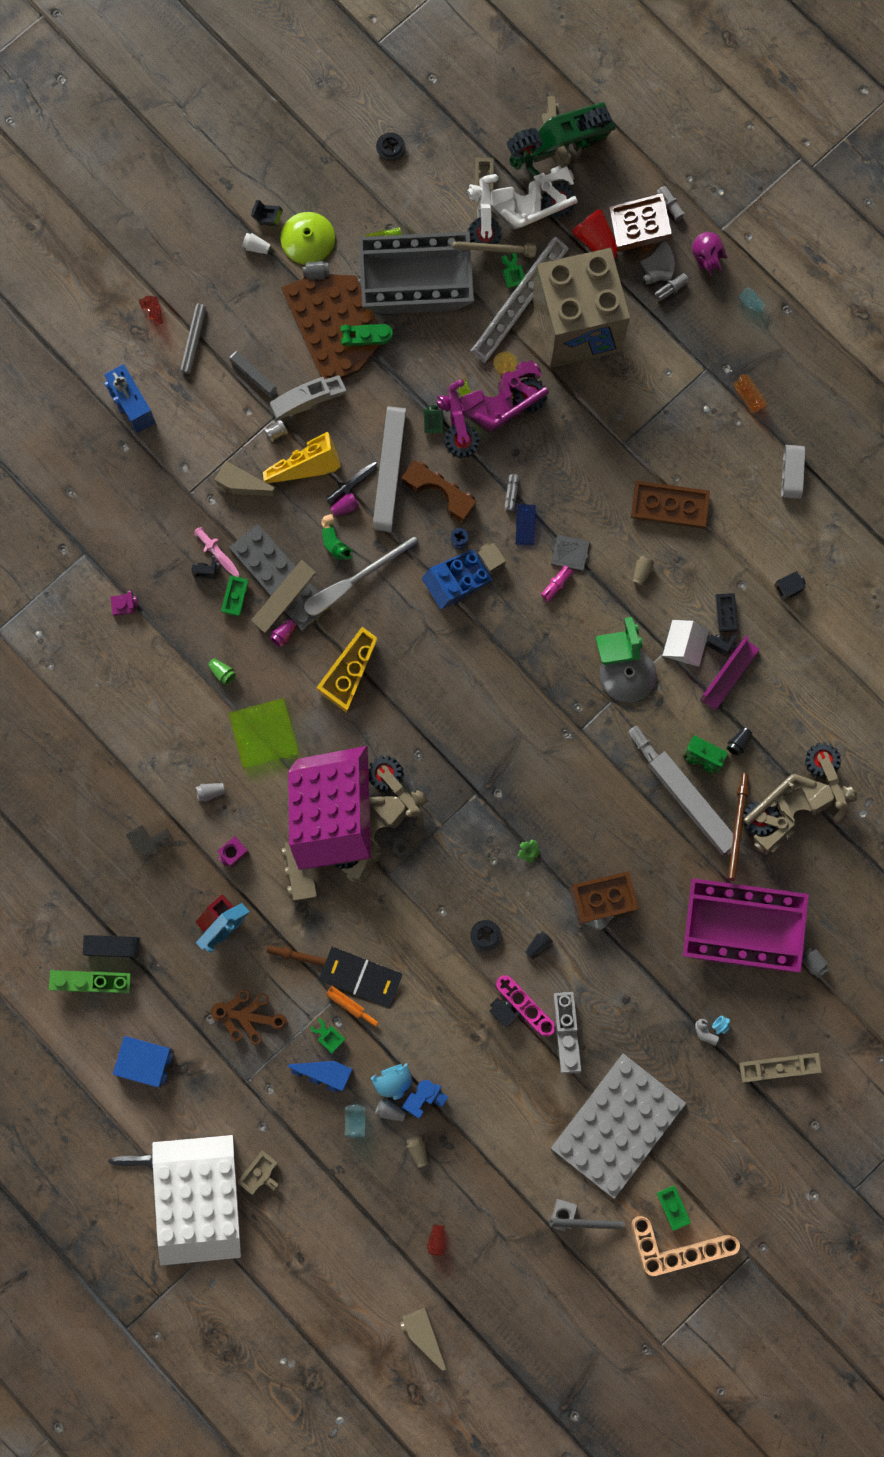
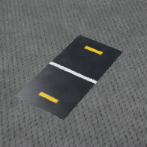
M332 946L319 981L390 1008L403 974Z

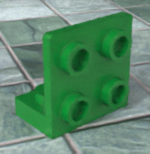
M693 735L683 756L686 757L687 762L693 765L699 764L703 766V770L713 774L721 770L728 752Z

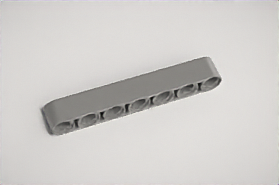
M387 406L373 518V530L392 532L406 408Z

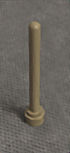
M453 242L451 245L453 249L521 253L526 258H534L536 255L535 243L514 246Z

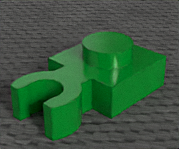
M516 253L510 254L511 261L508 260L507 255L501 258L502 263L507 267V269L502 270L507 288L519 285L525 277L522 265H516Z
M319 1018L318 1021L321 1023V1028L318 1030L313 1026L310 1028L314 1033L322 1035L318 1041L333 1053L346 1039L332 1025L328 1029L325 1028V1022Z

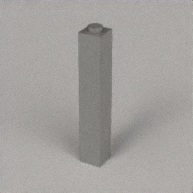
M664 751L650 762L648 767L721 855L725 852L729 855L732 849L733 833Z

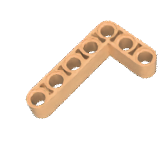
M637 1216L631 1224L643 1270L651 1276L731 1256L740 1249V1243L735 1237L725 1235L659 1253L650 1221L643 1216ZM640 1220L646 1222V1229L644 1231H638L636 1228ZM732 1239L734 1248L726 1250L725 1242ZM646 1240L652 1243L649 1251H643L642 1243ZM708 1245L715 1247V1252L711 1256H708L705 1252ZM689 1250H694L696 1253V1257L692 1261H688L686 1258V1253ZM670 1255H674L677 1260L673 1266H668L667 1258ZM652 1260L656 1261V1270L649 1271L647 1264Z

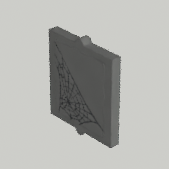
M557 534L555 547L552 549L554 553L551 565L567 566L569 569L583 571L585 561L588 558L587 551L590 541Z

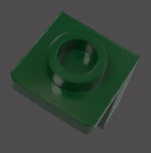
M429 405L427 409H424V433H443V411L437 405Z

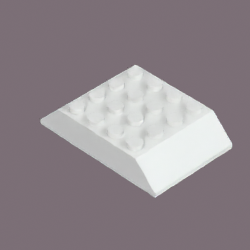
M233 1135L153 1142V1174L160 1266L241 1258Z

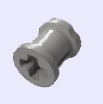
M280 419L268 429L264 428V432L271 443L281 435L288 434Z

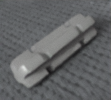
M516 474L509 475L507 501H505V510L514 511L515 509L514 501H516L517 484L519 482V476Z

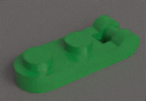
M387 324L342 325L340 327L343 334L341 339L342 346L387 344L393 338L392 328ZM350 334H356V338H351Z

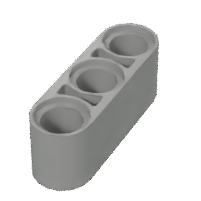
M785 445L781 497L801 499L805 446Z

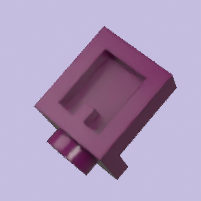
M127 591L128 594L110 596L113 616L136 613L135 607H138V598L134 596L132 591Z

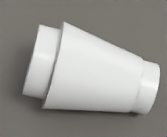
M246 233L242 247L246 248V251L267 255L270 244L253 233Z

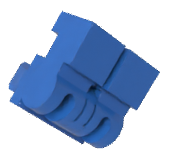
M423 1080L418 1084L416 1094L411 1093L402 1108L419 1119L423 1113L419 1108L424 1101L429 1105L434 1102L442 1107L448 1096L439 1091L441 1086L438 1084L434 1085L429 1080Z

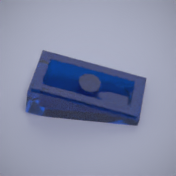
M517 504L515 544L534 545L536 505Z

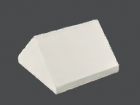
M672 620L663 657L699 667L709 630L694 621Z

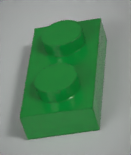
M230 575L221 613L240 617L249 584L248 579Z
M675 1185L656 1192L672 1231L691 1223Z

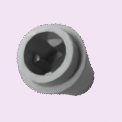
M223 783L200 784V786L195 787L198 802L203 801L205 803L225 794Z
M380 1099L375 1114L379 1115V1118L402 1122L406 1111L388 1099Z

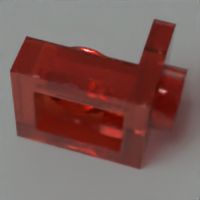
M145 296L143 299H139L142 310L148 309L150 319H154L156 325L163 324L157 296Z

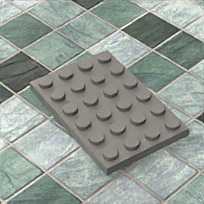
M622 1054L551 1149L615 1199L686 1102L625 1054Z

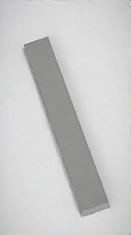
M557 237L552 238L471 349V352L483 363L488 361L533 299L537 264L562 259L569 248Z

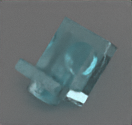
M360 1105L345 1107V1137H365V1107Z

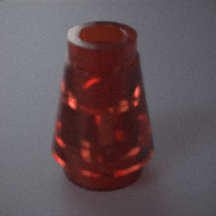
M433 1225L426 1247L428 1254L444 1256V1251H446L445 1226Z

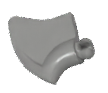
M663 241L650 257L640 262L647 274L643 276V281H646V285L661 280L671 281L675 269L674 255L668 243Z

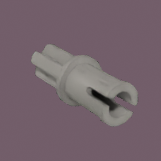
M666 186L660 187L657 193H663L666 209L668 208L674 220L678 221L683 218L685 213L678 205L677 199L672 196Z
M682 273L674 280L667 281V285L655 292V297L658 301H661L670 294H676L680 288L689 284V278L686 274Z
M634 726L629 730V734L638 746L637 749L640 748L648 763L659 756L649 743L650 740L646 739L638 726Z

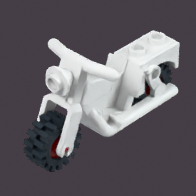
M559 165L550 169L551 173L546 176L544 172L534 176L535 181L530 183L529 194L526 196L517 194L513 187L490 191L489 183L498 180L496 174L482 177L479 180L480 186L470 184L467 190L469 198L475 202L479 201L477 209L478 218L471 222L467 230L470 232V243L498 244L500 242V237L502 236L500 230L502 229L499 227L498 221L491 217V210L512 229L522 228L549 215L553 218H562L569 215L575 208L574 204L578 203L576 194L572 192L574 190L569 188L570 185L574 184L572 171L568 170L567 166L561 168ZM560 181L562 183L552 185L551 182Z

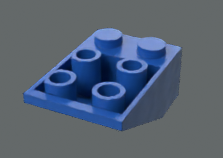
M473 549L429 568L421 578L441 610L457 603L492 581V578Z

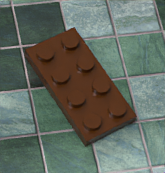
M636 480L630 518L705 529L710 491Z

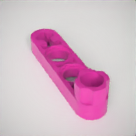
M506 975L499 977L496 982L498 991L541 1036L546 1037L553 1034L555 1023L511 977ZM502 979L504 981H510L508 985L511 989H513L514 986L517 988V990L512 992L510 997L506 995L507 993H509L507 988H500V981ZM521 993L524 996V1002L519 1005L515 1004L513 1001L514 994ZM531 1007L535 1008L538 1012L535 1019H530L526 1014L527 1010ZM542 1015L544 1019L540 1020L536 1026L533 1022L537 1021ZM542 1023H550L551 1026L549 1027V1029L551 1031L549 1033L547 1031L543 1032L541 1030Z

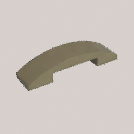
M819 1053L739 1063L742 1082L822 1073Z

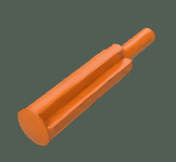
M333 986L327 991L326 996L355 1017H362L377 1027L379 1022L366 1014L362 1006Z

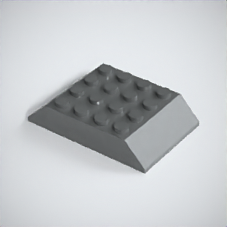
M470 232L359 237L362 308L379 314L456 311L474 303L471 250L453 249L451 246L453 242L470 243Z

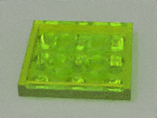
M284 698L228 713L243 769L299 754Z

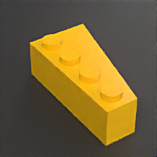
M361 627L316 687L317 692L344 712H347L377 637L364 627Z

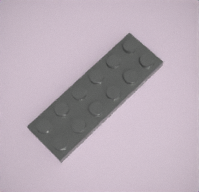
M256 524L229 547L231 552L270 596L273 595L296 567L259 524ZM310 582L296 601L292 602L285 611L302 632L331 609L330 606L316 616L309 615L305 611V602L319 593Z

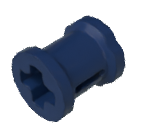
M457 528L452 532L451 543L454 548L462 549L467 546L468 533L466 530ZM459 536H462V539L458 542L457 539Z

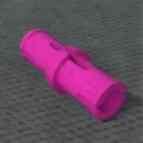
M564 566L558 575L550 580L551 583L540 594L544 599L547 598L546 601L550 602L555 594L564 588L563 585L570 576L574 574L571 569L567 570V566Z

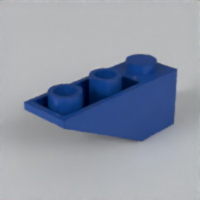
M336 1061L289 1064L288 1066L292 1069L291 1073L299 1077L305 1074L310 1077L309 1081L318 1085L323 1082L328 1085L327 1089L336 1093L339 1090L344 1091L353 1070Z

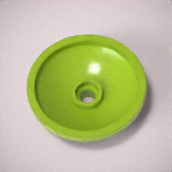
M314 212L299 213L291 217L284 224L280 237L281 246L285 254L296 263L306 265L307 262L323 261L331 254L334 248L335 232L331 223L324 216ZM309 231L310 234L305 235L304 232Z

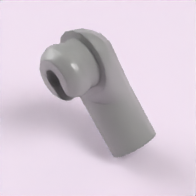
M699 1019L695 1023L698 1038L715 1046L719 1037L709 1033L708 1022L705 1019Z

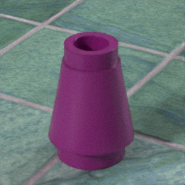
M353 493L349 495L346 494L331 507V510L335 517L355 511L360 505Z
M287 619L271 632L270 640L278 647L286 645L296 624L292 620Z

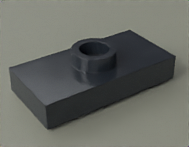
M735 593L716 594L718 633L737 632Z

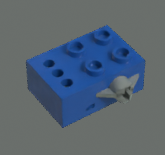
M124 364L104 374L107 380L104 384L110 396L114 399L120 413L126 414L136 433L156 423L151 409Z

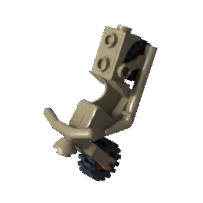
M819 742L816 743V746L812 745L811 749H808L805 759V766H807V771L811 772L810 775H815L817 779L823 777L826 784L792 774L761 803L755 801L753 805L750 804L745 809L743 827L748 831L749 835H754V847L760 853L764 852L766 855L771 852L775 853L781 847L780 843L784 839L789 840L795 834L796 823L793 815L798 810H807L812 815H817L835 802L836 808L840 809V811L834 815L833 820L839 822L847 814L848 805L846 802L857 801V792L849 786L847 788L843 786L841 789L836 774L840 768L841 755L836 747L833 748L831 743L826 745L827 742H823V744ZM776 805H777V807H778V809H779V811H780V814H781V817H779V818H778V813L775 811V806H776Z
M379 756L380 759L375 758V762L369 764V782L380 792L389 793V790H391L398 796L369 797L371 859L335 864L336 867L342 869L347 874L346 878L354 883H357L358 880L364 883L365 879L367 880L372 873L371 868L374 862H377L381 856V847L374 838L375 832L383 827L395 829L406 816L416 817L415 823L417 827H421L424 822L425 815L418 806L428 803L427 795L417 790L416 793L411 792L410 796L400 784V782L403 783V767L395 758L390 756Z

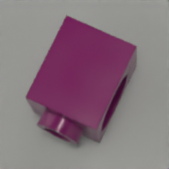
M236 836L217 851L220 854L218 859L224 866L229 864L231 868L249 853ZM231 848L236 849V856L228 858L227 851Z

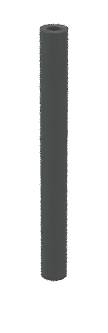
M551 1218L549 1221L551 1227L625 1229L624 1221Z

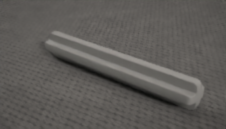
M197 304L195 307L180 369L184 374L191 373L206 312V306L203 304Z

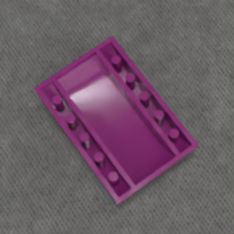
M363 746L296 759L288 771L289 846L298 869L304 870L371 859L368 747Z
M691 878L683 957L736 966L800 973L809 894Z

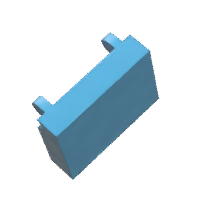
M241 903L222 913L198 939L197 945L202 950L205 948L209 953H212L215 950L214 946L223 942L233 930H236L245 921L250 911Z

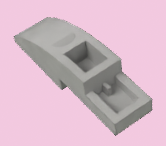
M339 375L326 380L321 377L284 393L271 401L270 406L278 420L309 410L314 404L345 395L347 390Z
M554 993L561 1074L581 1073L574 993Z

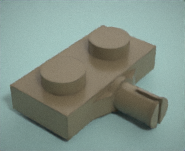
M262 1150L237 1183L252 1195L264 1183L274 1191L275 1187L279 1184L271 1179L270 1175L278 1162Z

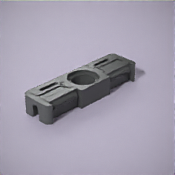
M237 351L229 357L231 364L236 366L271 399L278 393L277 387Z

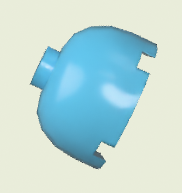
M407 1063L404 1066L399 1064L381 1071L382 1076L378 1078L376 1074L371 1077L376 1091L381 1096L393 1097L394 1100L405 1095L404 1092L409 1089L412 1080Z

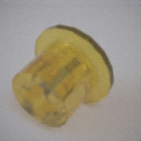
M501 352L494 359V368L501 376L508 371L514 372L518 365L516 356L510 352Z

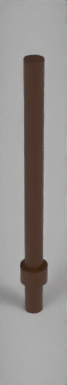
M746 773L741 774L740 786L737 789L738 804L728 871L729 881H735L743 814L746 798L749 795V775Z
M268 945L266 952L281 956L282 959L289 960L291 958L324 966L327 960L326 958L291 951L292 949L287 947L278 948Z

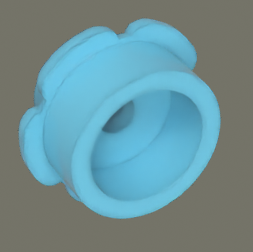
M724 1016L718 1017L712 1026L716 1030L715 1033L725 1034L730 1029V1019Z

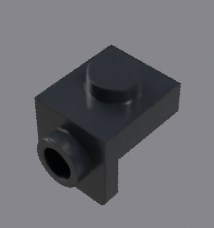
M256 200L251 216L259 225L278 226L283 209L280 206L264 205L260 200Z

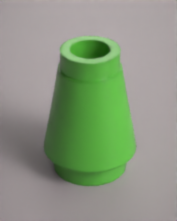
M216 658L209 662L208 668H210L221 684L228 685L236 677L233 668Z

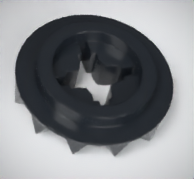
M385 133L378 138L376 150L381 158H385L388 161L397 160L398 157L403 155L405 142L396 133ZM388 142L389 144H391V146H394L393 152L390 149H387Z
M481 920L471 929V942L478 950H493L501 941V930L495 922ZM481 928L485 930L486 933L493 931V933H491V935L489 936L491 943H489L486 939L478 940L482 936Z

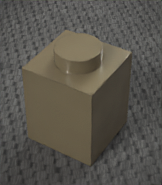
M487 543L479 548L478 558L489 575L505 567L506 560L495 543L490 545Z

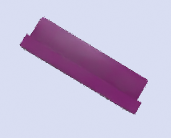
M747 635L700 699L714 710L718 708L759 651V648L747 641L749 639Z

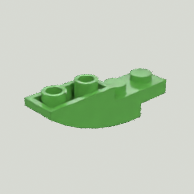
M50 970L49 990L129 993L130 973Z

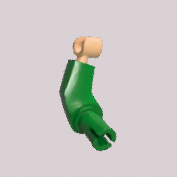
M331 514L324 516L321 522L324 527L322 529L324 547L337 560L352 558L353 555L350 553H353V550L337 539L334 527L330 528L331 525H334L333 516Z

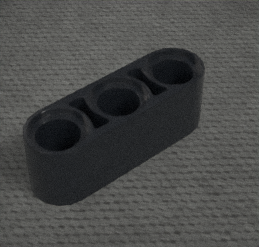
M83 936V956L139 957L140 937Z

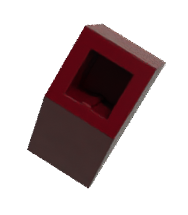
M222 894L205 909L195 923L205 933L222 913L234 906Z

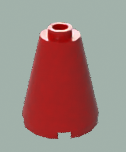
M601 209L588 216L584 222L578 224L572 230V233L593 252L611 248L614 260L619 256L617 254L618 248L615 238Z

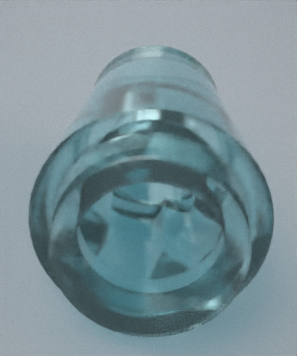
M748 286L738 297L741 300L740 303L758 313L766 305L754 289H750Z

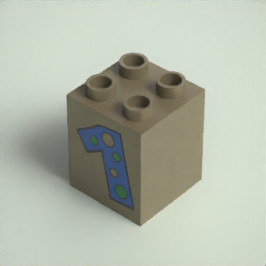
M607 248L537 264L532 302L550 368L622 352L630 316L612 249Z

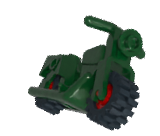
M600 102L552 116L538 131L536 128H530L529 130L525 129L513 135V138L507 141V146L511 153L510 165L519 170L525 164L527 171L534 177L541 173L534 168L533 161L537 163L556 154L555 149L564 146L568 150L569 144H572L577 152L579 148L586 149L594 143L604 141L611 131L616 129L606 104Z

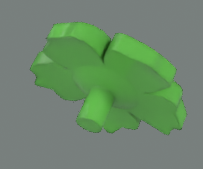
M531 840L530 843L526 841L520 844L523 850L519 851V859H524V861L531 863L534 861V857L537 858L540 854V849H538L535 840Z

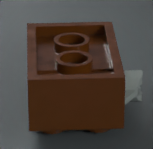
M629 871L573 884L569 887L578 925L586 924L601 930L606 927L613 917L638 910Z

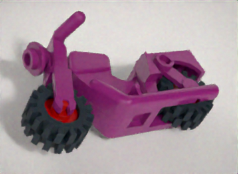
M532 360L527 363L523 361L516 366L517 370L514 372L508 371L500 377L502 380L498 383L497 387L499 394L495 397H488L483 394L482 390H477L459 399L456 390L464 386L462 379L448 387V396H437L438 401L436 403L439 409L446 412L450 410L451 414L450 421L452 427L445 435L444 446L448 449L447 452L452 454V457L455 458L456 456L458 459L464 457L465 459L471 456L479 446L478 441L480 439L477 436V430L474 431L473 426H468L469 424L465 423L464 417L484 430L494 432L524 411L526 413H535L544 406L549 391L545 385H542L543 382L541 380L537 381L542 375L536 363H533Z

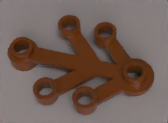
M246 990L239 991L238 995L226 1004L223 1002L216 1003L211 1009L212 1018L217 1022L224 1023L230 1032L231 1039L234 1041L241 1040L243 1034L241 1030L236 1029L230 1018L239 1020L253 1044H259L262 1041V1036L255 1031L249 1021L269 1024L276 1030H283L287 1026V1019L284 1015L277 1014L274 1017L251 1013L261 1005H266L269 1002V996L265 993L259 994L255 1001L240 1011L232 1009L239 1003L249 1000L250 994ZM243 992L247 993V998L245 1000H242L240 998V995ZM262 995L267 998L265 1003H261L259 1000ZM220 1008L224 1010V1014L222 1016H219L217 1014V1011ZM278 1018H281L283 1021L280 1026L275 1024ZM235 1031H238L240 1033V1037L238 1039H235L233 1037V1033ZM254 1035L259 1036L260 1039L258 1042H254L252 1040V1037Z

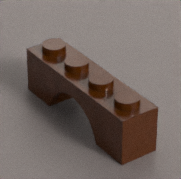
M414 460L401 477L402 484L416 493L425 489H436L442 492L449 503L448 515L464 524L476 507L473 495L468 492L463 493L455 483H448L440 473H433L421 461L418 463Z

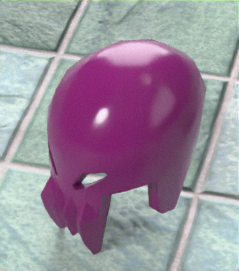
M712 232L701 233L692 244V253L699 269H706L710 276H712L711 270L713 271V268L716 270V266L722 272L719 258L727 259L728 257L722 240L717 234Z

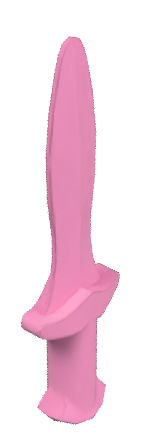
M197 528L195 536H198L206 545L204 552L210 551L229 573L239 577V572L233 562L219 549L216 543L218 539L211 540L204 532V528Z

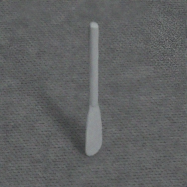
M412 537L353 577L340 581L312 596L304 604L305 611L312 616L320 614L344 596L354 584L415 545L418 539Z

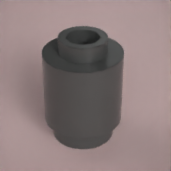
M307 262L306 266L303 267L304 278L308 280H325V278L329 277L328 262Z
M809 948L803 953L802 963L817 978L830 969L827 966L828 962L817 949L812 950Z

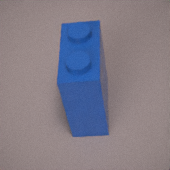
M124 1036L113 1075L161 1087L167 1081L168 1073L166 1069L167 1065H171L174 1053H171V1048Z

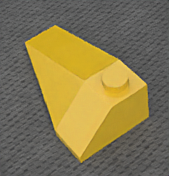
M329 432L307 442L308 446L303 450L292 452L293 455L288 460L282 459L263 472L264 482L274 483L335 472L341 467V463Z

